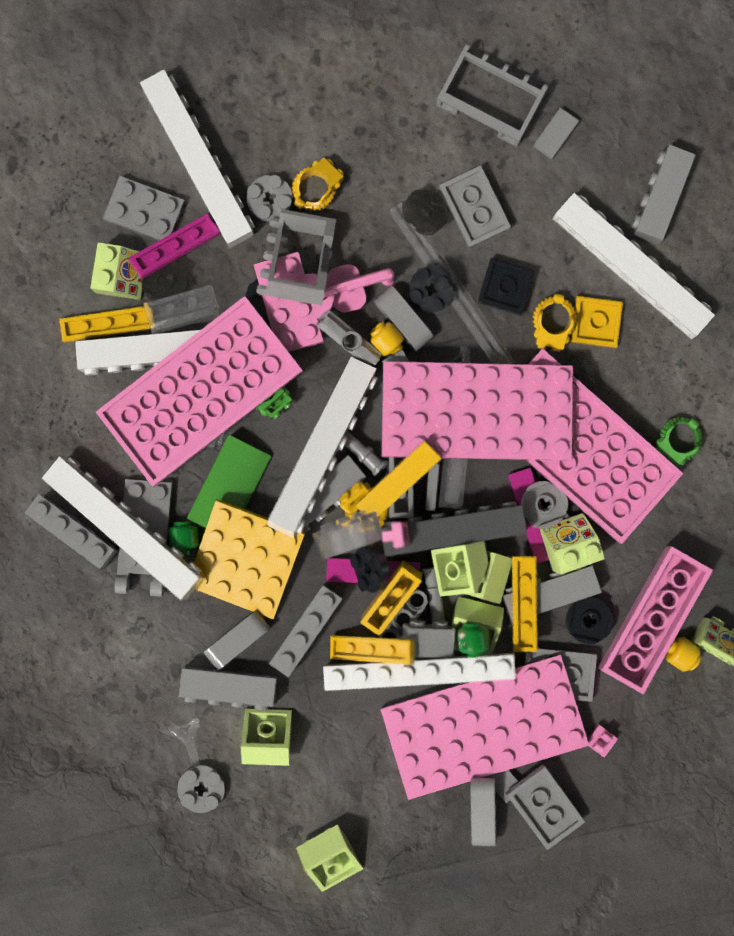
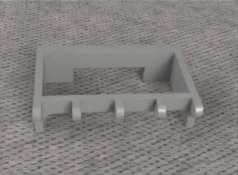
M466 43L437 98L436 106L454 115H457L459 111L498 131V138L517 147L549 85L544 84L540 90L527 83L530 75L526 74L523 81L507 73L510 65L505 63L501 70L486 62L489 54L485 53L482 59L468 53L471 45ZM464 61H469L533 94L537 98L520 131L448 94Z
M281 209L280 218H271L270 226L276 227L278 230L277 234L269 233L267 241L275 243L274 252H264L263 258L272 261L270 269H261L260 276L268 279L267 286L259 285L257 293L322 306L336 219ZM283 229L324 236L316 285L274 278Z

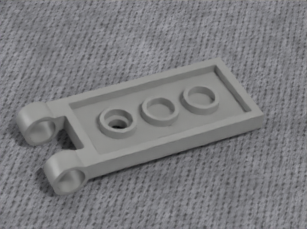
M125 479L123 503L132 509L130 513L135 518L139 516L149 524L147 528L151 532L161 534L167 540L165 544L168 546L173 483L160 482L155 487H152L149 481ZM119 546L115 593L128 594L130 573L152 574ZM152 575L150 596L163 597L164 585Z

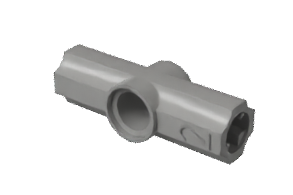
M328 309L319 318L316 326L356 359L372 367L380 360L381 352L331 310ZM353 334V342L351 344H345L344 340L346 336Z

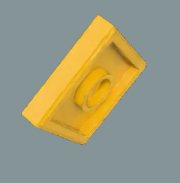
M577 296L574 309L577 315V325L574 327L575 330L572 331L570 343L617 348L623 302Z

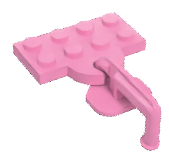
M299 252L277 258L274 278L316 285L317 274L304 273ZM272 261L254 264L259 285L267 286L268 279L262 278L260 271L261 269H270ZM350 264L333 268L327 275L322 306L262 295L272 332L288 352L324 343L321 330L316 326L322 314L328 309L331 310L332 307L342 313L361 309L366 302L364 287L379 282L386 286L392 285L395 278L394 271L391 268L360 276L358 269Z

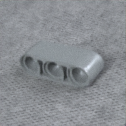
M390 286L373 300L388 321L392 322L403 334L404 340L415 352L434 338L428 327L393 286Z
M415 589L379 638H383V635L387 632H392L396 635V639H402L403 625H399L396 622L397 616L400 613L408 614L410 618L407 624H411V620H417L427 605L426 594L419 589ZM413 594L422 595L423 602L420 606L411 605L410 598Z
M256 610L203 653L218 671L271 628Z
M471 778L472 846H496L495 778Z

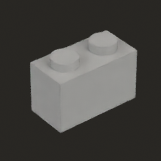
M411 620V624L403 623L402 639L415 640L414 657L453 658L455 629L448 625V622L434 621V624H425L421 620Z

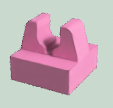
M407 522L392 523V531L382 532L383 542L394 541V548L410 546Z
M597 724L587 740L589 747L605 758L618 738Z

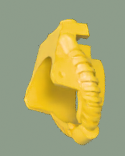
M322 158L320 161H314L312 167L304 168L294 178L292 195H294L293 199H295V202L293 204L300 211L302 209L311 212L312 210L319 211L324 209L325 206L327 207L332 202V199H334L335 190L340 187L341 182L344 180V173L339 168L336 170L333 167L334 163L329 158L327 160ZM312 176L324 179L327 183L328 191L321 197L320 201L313 203L307 201L305 203L301 199L299 191L301 183Z
M554 294V297L545 298L535 308L536 310L533 313L534 328L536 327L534 337L536 338L535 344L538 345L537 348L546 349L547 346L552 347V351L560 352L561 349L564 350L565 344L570 341L569 335L572 334V331L575 330L574 327L577 325V315L575 314L574 306H572L571 302L569 303L568 300L564 299V295ZM553 303L562 304L569 314L567 326L558 333L546 331L541 323L543 310Z
M361 481L354 484L350 490L341 495L339 498L341 502L340 507L345 511L346 519L354 528L363 531L374 530V528L379 530L384 526V520L387 519L389 514V507L373 523L370 520H358L356 516L358 510L356 503L372 489L368 483L363 484Z

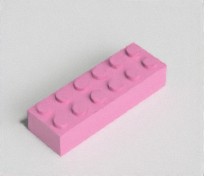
M666 546L600 662L598 669L644 694L713 570L674 547Z

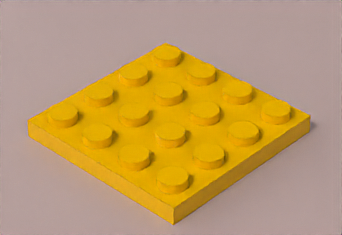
M217 499L194 562L201 569L200 574L204 577L195 590L253 612L257 610L260 615L274 619L306 532L302 531L301 534L296 532L294 538L269 527V518Z

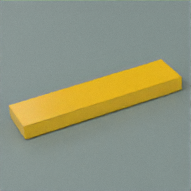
M149 305L61 318L60 327L62 341L65 343L155 329L153 308Z
M424 440L356 503V507L373 522L441 459V456Z
M512 556L513 652H538L536 556Z
M341 635L330 636V659L414 664L415 640Z

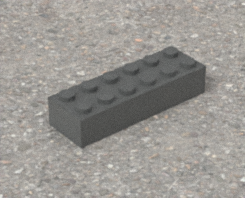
M516 502L499 504L500 509L493 510L491 505L476 508L477 513L471 514L469 509L453 512L454 516L446 517L445 513L431 515V520L423 521L422 517L407 519L410 546L394 548V541L383 542L382 532L392 531L391 524L399 523V520L385 522V527L380 528L384 555L391 556L527 534L523 506H516Z

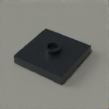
M490 258L477 303L522 316L535 271Z

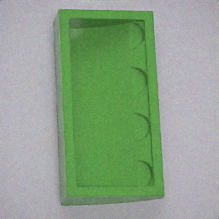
M228 435L187 519L206 528L217 499L246 509L272 456Z

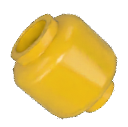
M382 321L370 332V343L381 352L382 356L394 355L402 350L403 346L401 344L404 336L392 322L384 323Z
M682 636L673 641L666 653V660L680 671L686 672L694 670L699 665L702 656L700 655L699 646Z

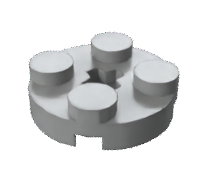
M277 175L259 177L247 189V205L252 215L257 219L270 222V219L273 217L280 218L281 209L290 211L292 207L293 195L291 188L286 181ZM269 193L276 196L273 199L274 203L271 205L269 202L263 201L266 198V194Z
M540 481L527 488L522 496L520 506H523L524 518L532 527L549 529L557 526L565 517L568 499L560 489L550 482ZM541 499H544L545 502H550L547 511L538 508Z
M198 764L186 770L179 780L177 790L182 806L196 813H206L218 806L225 794V781L214 767ZM200 782L204 783V787H208V791H205L203 795H200L195 790V786H199Z

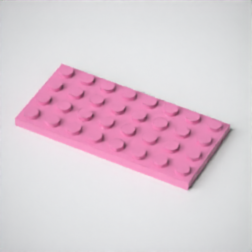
M244 296L101 407L96 413L152 487H155L297 377L303 370Z
M541 349L528 364L562 366L544 349ZM574 376L572 390V460H526L619 544H622L683 475L676 466Z
M383 362L382 457H407L425 440L441 458L571 461L573 366Z
M561 654L515 667L516 679L465 682L381 708L408 800L469 782L471 778H483L589 746Z

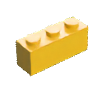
M403 560L386 582L388 583L387 587L379 591L363 612L360 623L380 636L421 583L422 573Z

